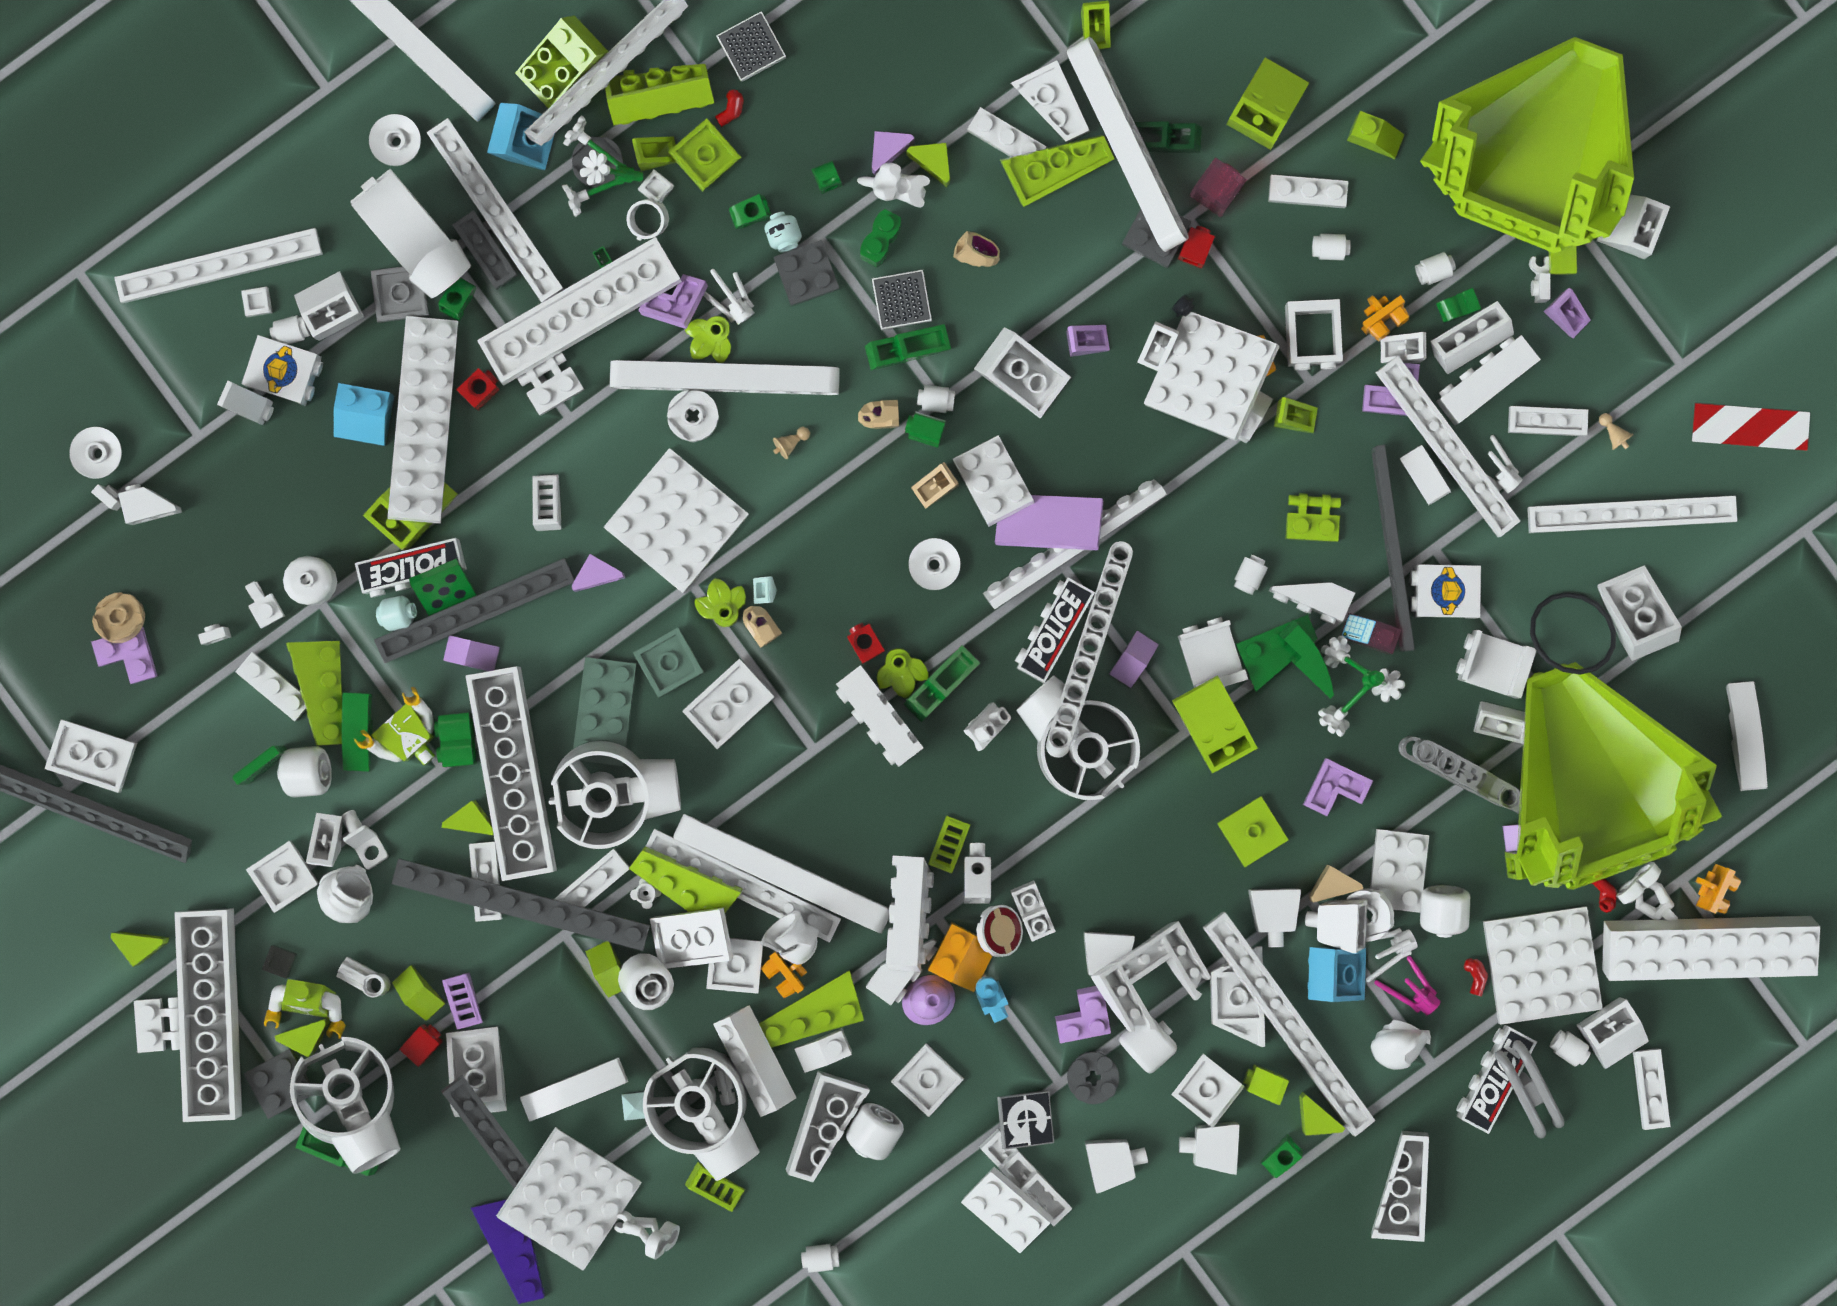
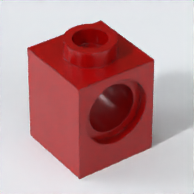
M1191 227L1188 231L1189 239L1184 242L1178 260L1202 269L1215 236L1211 235V231L1205 227Z
M478 368L456 390L476 410H479L500 390L496 386L499 380L489 370L484 373ZM479 381H484L487 386L482 394L474 392V386Z
M860 623L849 630L851 634L847 638L862 664L885 652L870 624L864 626L863 623ZM866 634L872 638V645L868 649H861L857 645V640L861 635Z
M423 1024L399 1050L419 1067L439 1047L443 1040L439 1038L441 1034L432 1025L427 1027Z

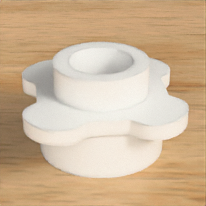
M640 879L638 887L630 893L631 898L642 903V907L645 909L651 908L654 899L661 895L658 889L644 879ZM644 891H648L647 896L643 894Z

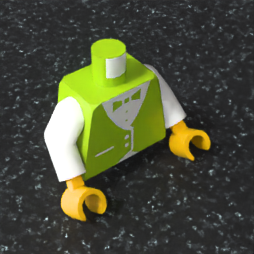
M411 687L414 696L407 697L403 692L402 696L406 704L371 736L367 731L361 730L360 732L366 737L364 741L359 742L357 739H354V741L360 748H367V750L382 759L400 762L402 760L409 761L415 756L425 766L436 756L426 746L434 738L432 733L434 731L433 715L422 698H419L417 689Z
M288 979L286 985H277L273 988L269 1009L266 1011L264 1026H267L268 1021H273L276 1023L275 1028H278L282 1016L280 1011L283 1010L329 1018L331 1023L326 1031V1035L331 1037L332 1033L336 1032L338 1038H341L346 1025L341 1021V1000L334 991L322 984Z

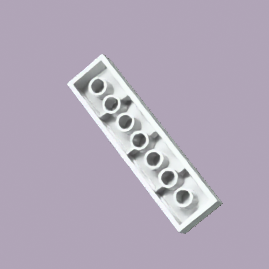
M516 666L466 675L501 879L505 881L557 871L521 667Z
M234 908L175 912L183 1122L235 1120L242 1116Z
M1812 916L1706 918L1672 921H1604L1602 970L1609 981L1818 976L1820 925Z

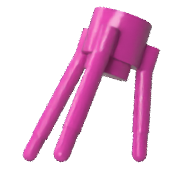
M1408 956L1407 960L1425 989L1422 988L1420 990L1409 978H1405V982L1416 993L1413 997L1415 1002L1380 981H1374L1375 985L1409 1005L1416 1013L1422 1011L1427 1016L1441 1003L1435 996L1437 992L1430 986L1411 956Z

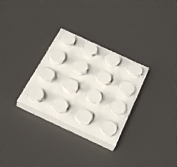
M1190 312L1186 317L1182 316L1177 328L1179 334L1165 364H1161L1144 404L1160 412L1238 441L1279 349V345Z
M669 448L606 523L604 528L684 594L749 514Z
M1586 906L1483 921L1498 1024L1603 1009Z
M555 1127L496 1216L584 1271L617 1221V1214L623 1212L642 1182Z

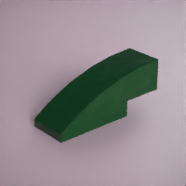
M1168 121L1134 122L1148 152L1200 153L1202 127L1196 123L1171 124Z

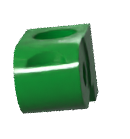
M833 161L812 169L821 194L842 186Z
M761 194L729 208L735 229H742L754 223L767 221L772 215L766 197Z
M460 277L447 288L438 302L439 311L460 322L464 315V310L474 296L476 286Z
M1473 288L1436 303L1443 323L1477 313L1481 310Z
M1287 1134L1276 1147L1265 1155L1261 1160V1164L1274 1178H1278L1303 1158V1150Z

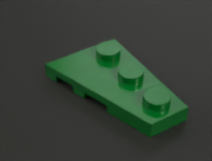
M1308 615L1294 620L1313 642L1318 639ZM1290 622L1235 644L1255 692L1291 662L1289 658L1296 651L1278 635Z

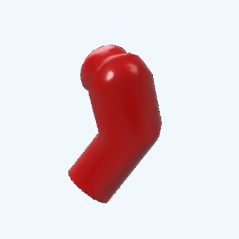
M732 89L727 93L726 110L715 116L721 127L738 118L742 113L744 99L738 90Z
M1605 878L1593 882L1592 884L1600 891V909L1606 913L1611 912L1616 907V888Z
M1468 958L1464 963V969L1470 972L1474 978L1469 993L1482 997L1488 973L1480 960Z

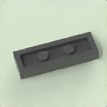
M474 210L453 224V227L496 290L518 276Z

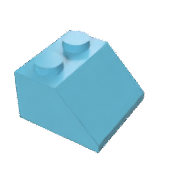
M500 103L487 153L506 161L545 170L554 136L542 146L533 142L524 131L542 114L520 104Z
M338 383L334 404V437L385 446L395 396L390 392Z
M1310 947L1308 958L1309 1000L1328 1002L1365 1000L1366 948L1357 953H1351L1336 947Z

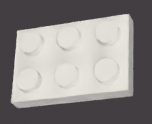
M999 435L953 459L988 527L1034 504L1030 492Z
M739 659L682 712L714 747L719 749L774 698V695Z
M61 720L45 769L121 793L137 743L67 720Z
M1376 829L1370 889L1383 891L1390 901L1393 910L1420 913L1429 835Z
M724 908L656 916L650 919L656 954L666 968L723 962L733 959Z
M995 1167L961 1201L962 1204L1019 1253L1053 1220L1049 1213Z

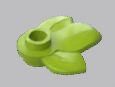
M713 316L708 320L695 319L690 322L685 332L694 338L690 346L691 357L693 359H703L712 355L718 363H724L731 352V343L728 339L730 333L728 321L721 316ZM715 324L721 328L719 334L713 332Z
M715 578L708 586L707 597L695 599V607L703 618L714 619L715 623L721 627H730L738 620V610L745 604L746 594L742 586H737L730 590L724 581ZM724 610L729 611L727 617H721V613Z
M895 648L888 652L885 658V665L878 670L877 683L880 689L892 685L894 691L899 696L908 698L914 690L915 681L927 680L929 676L925 664L920 659L911 658L909 653L902 648ZM902 658L903 663L897 666L894 664V660Z

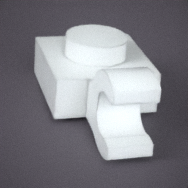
M1532 256L1529 260V267L1536 274L1535 280L1531 281V296H1535V303H1545L1550 300L1549 256L1544 258V265L1542 267L1536 265V257Z
M254 581L245 586L247 592L254 600V603L248 607L261 629L285 616L274 595L269 594L265 596L258 582Z

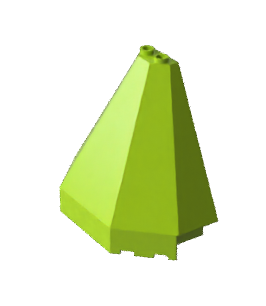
M1573 37L1440 101L1433 132V143L1420 162L1424 167L1431 169L1435 175L1433 180L1444 195L1449 194L1455 203L1453 208L1460 216L1552 253L1560 252L1564 247L1571 245L1576 247L1590 243L1597 237H1609L1620 219L1625 216L1634 181L1623 55Z
M1576 662L1568 665L1560 664L1567 668L1584 669ZM1556 668L1545 673H1535L1527 679L1516 859L1519 860L1531 886L1544 883L1545 887L1559 888L1562 884H1565L1567 889L1574 890L1668 856L1677 850L1675 845L1678 842L1691 840L1704 830L1702 825L1717 821L1722 817L1708 791L1711 787L1717 765L1593 674L1585 673L1578 675L1562 672Z

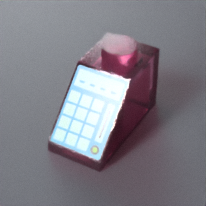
M1348 613L1340 636H1344L1348 641L1391 655L1395 650L1401 629Z

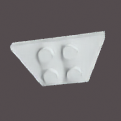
M1262 946L1252 948L1263 964ZM1227 962L1210 971L1211 1024L1260 1047H1265L1264 1012Z

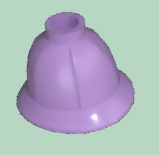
M928 975L912 982L907 987V992L902 998L904 1013L911 1021L920 1025H931L942 1021L950 1014L955 1003V992L953 986L946 979L936 975Z

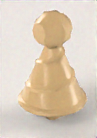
M1601 414L1599 423L1601 426L1607 427L1612 450L1621 444L1625 449L1628 448L1629 445L1626 440L1632 437L1633 433H1629L1613 424V417L1610 414Z
M802 426L797 429L796 435L774 437L773 442L776 449L773 452L775 454L780 452L785 459H788L800 439L805 441L810 437L809 429Z

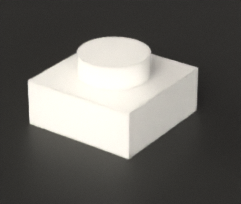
M98 484L91 491L110 509L118 511L121 507L120 499L118 498L119 492L110 485L105 487Z
M219 624L205 627V632L198 634L201 645H210L231 638L229 628L220 627Z

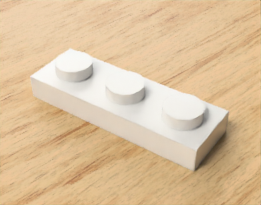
M981 107L967 129L969 133L1010 157L1046 149L1047 147Z
M1271 175L1268 202L1345 208L1348 181Z
M1509 407L1508 433L1587 436L1588 410Z
M251 652L236 670L239 676L292 720L298 721L306 711L300 690L254 652Z
M495 842L469 844L472 878L500 885ZM474 906L475 922L503 919L502 913Z
M614 848L560 893L555 900L586 907L624 875L630 866Z
M1661 1049L1633 1051L1642 1129L1670 1127Z

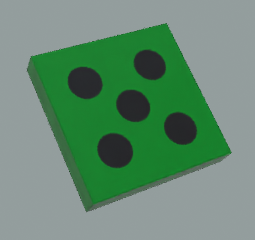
M457 558L409 578L411 587L429 616L476 596V591Z
M271 746L233 775L232 779L237 785H249L278 763L281 755L284 754L287 748L285 746Z

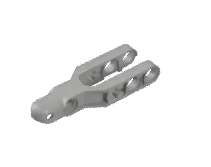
M1406 736L1400 741L1399 752L1404 758L1497 806L1510 809L1519 814L1520 790L1433 741L1414 736ZM1414 740L1413 755H1409L1406 752V745ZM1446 764L1452 766L1449 770L1444 767ZM1508 790L1509 798L1503 802L1502 795Z

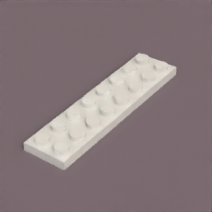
M654 237L477 341L504 386L682 281L657 238Z
M406 316L388 519L441 524L458 321Z

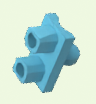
M988 976L979 979L976 983L975 993L984 1014L990 1013L994 1023L1007 1018L1008 1014L1004 1006L1008 1005V1001L999 981L996 982L994 978Z

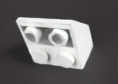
M1630 195L1625 216L1620 219L1612 234L1606 238L1598 237L1596 241L1646 259L1653 253L1670 206L1647 197Z
M340 271L294 295L302 318L313 338L318 341L364 318Z
M1621 997L1577 1024V1027L1604 1069H1607L1649 1042L1640 1019L1628 1000Z

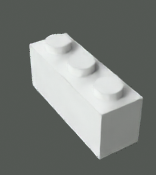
M1497 301L1433 339L1431 345L1434 357L1445 372L1449 374L1514 335L1512 320Z

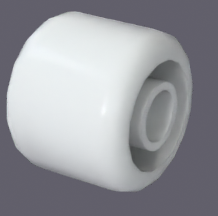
M303 556L298 557L288 565L284 573L283 583L285 591L291 599L300 604L316 606L325 603L332 597L336 590L337 578L332 566L323 559Z
M319 746L290 748L284 751V754L280 757L277 770L278 779L283 791L290 797L317 796L326 793L332 779L331 762L326 751Z
M1447 885L1430 886L1422 891L1420 925L1424 930L1436 934L1438 937L1447 938L1463 933L1469 928L1470 893L1460 887Z
M637 954L630 957L623 963L619 972L618 982L621 991L639 1009L653 1010L659 1008L669 1000L673 993L674 982L671 973L658 957L651 954Z
M1153 1017L1152 1019L1157 1026L1156 1029L1148 1030L1146 1025L1134 1026V1032L1126 1030L1119 1038L1124 1049L1147 1073L1155 1072L1177 1051L1175 1041L1169 1036L1173 1031L1163 1020L1158 1024Z
M866 1103L860 1107L846 1131V1138L860 1156L874 1160H884L892 1152L904 1128L900 1119L888 1109L874 1103Z

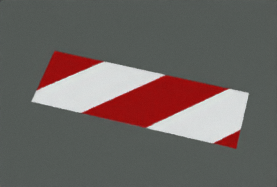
M1695 403L1692 442L1807 451L1810 412Z

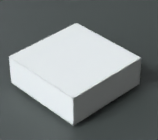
M653 169L640 185L638 191L648 199L658 197L659 202L662 203L674 188V185Z
M268 287L241 291L246 317L273 313Z

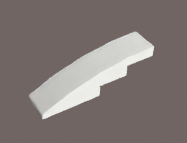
M1754 681L1729 683L1726 686L1731 711L1729 713L1733 736L1731 746L1740 791L1766 789V761Z
M616 1058L520 1097L530 1122L629 1081L620 1059Z
M999 1129L979 1146L1010 1181L1053 1217L1051 1221L1053 1226L1072 1210V1207L1017 1148L1002 1149L1001 1132Z

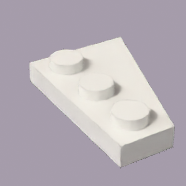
M1058 61L1011 83L1067 143L1090 132Z

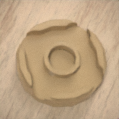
M122 592L113 593L98 603L92 620L95 631L104 640L111 643H124L133 639L142 629L145 621V611L143 605L133 595L123 594Z

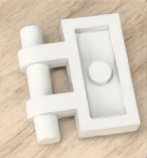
M562 352L517 378L522 387L530 382L534 385L535 388L526 394L540 416L584 391L583 386L571 367L564 371L560 370L558 365L567 361ZM552 370L555 376L541 383L538 377Z
M178 997L168 998L169 1008H163L162 998L134 1001L138 1053L166 1050L165 1040H171L172 1050L180 1049ZM164 1017H169L170 1031L165 1032Z

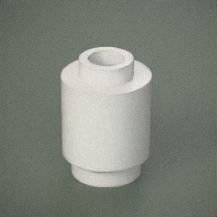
M1320 234V236H1313L1312 256L1318 257L1319 260H1344L1345 255L1350 254V240H1346L1345 234Z
M1445 252L1421 260L1420 264L1415 265L1417 277L1422 285L1426 283L1431 285L1452 277L1453 270L1456 269L1452 256H1447Z
M295 315L273 321L270 335L272 340L288 345L305 340V337L310 336V331L304 319Z
M925 385L924 390L919 389L917 405H922V411L940 413L953 411L955 391L949 390V387Z
M1251 555L1250 559L1244 557L1234 579L1236 580L1234 587L1253 595L1254 591L1258 590L1268 567L1264 566L1265 560Z
M1560 1030L1550 1043V1048L1554 1050V1053L1574 1067L1579 1064L1584 1065L1591 1054L1588 1051L1589 1045L1568 1031L1565 1033Z
M831 1244L807 1246L806 1252H801L803 1268H808V1273L833 1270V1267H840L837 1246H831Z

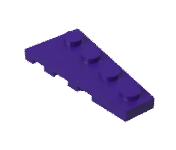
M507 1199L472 1206L471 1210L518 1304L543 1299L545 1293L533 1239L496 1216Z

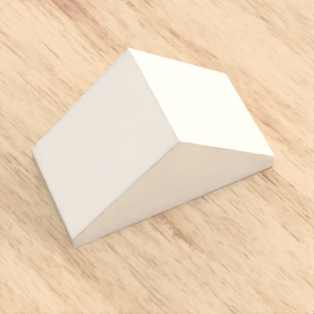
M1155 321L1138 359V363L1158 371L1161 364H1165L1179 331Z
M1426 332L1383 338L1381 340V363H1388L1396 356H1399L1403 363H1421L1426 359Z
M316 813L306 859L307 864L333 867L341 851L342 816Z

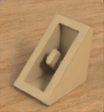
M943 462L911 488L926 509L957 488L959 483L945 462Z
M1326 865L1309 894V900L1311 902L1325 900L1363 890V886L1332 866Z

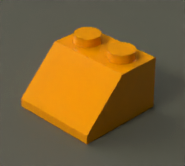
M951 922L928 967V971L974 992L976 983L982 978L992 956L981 948L976 934Z

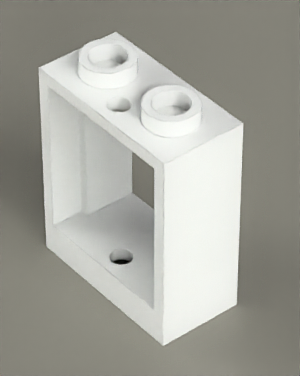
M1340 299L1287 302L1285 305L1288 367L1295 366L1296 371L1310 370L1312 365H1320L1321 369H1335L1336 364H1340L1343 361ZM1332 313L1334 355L1297 357L1295 315Z

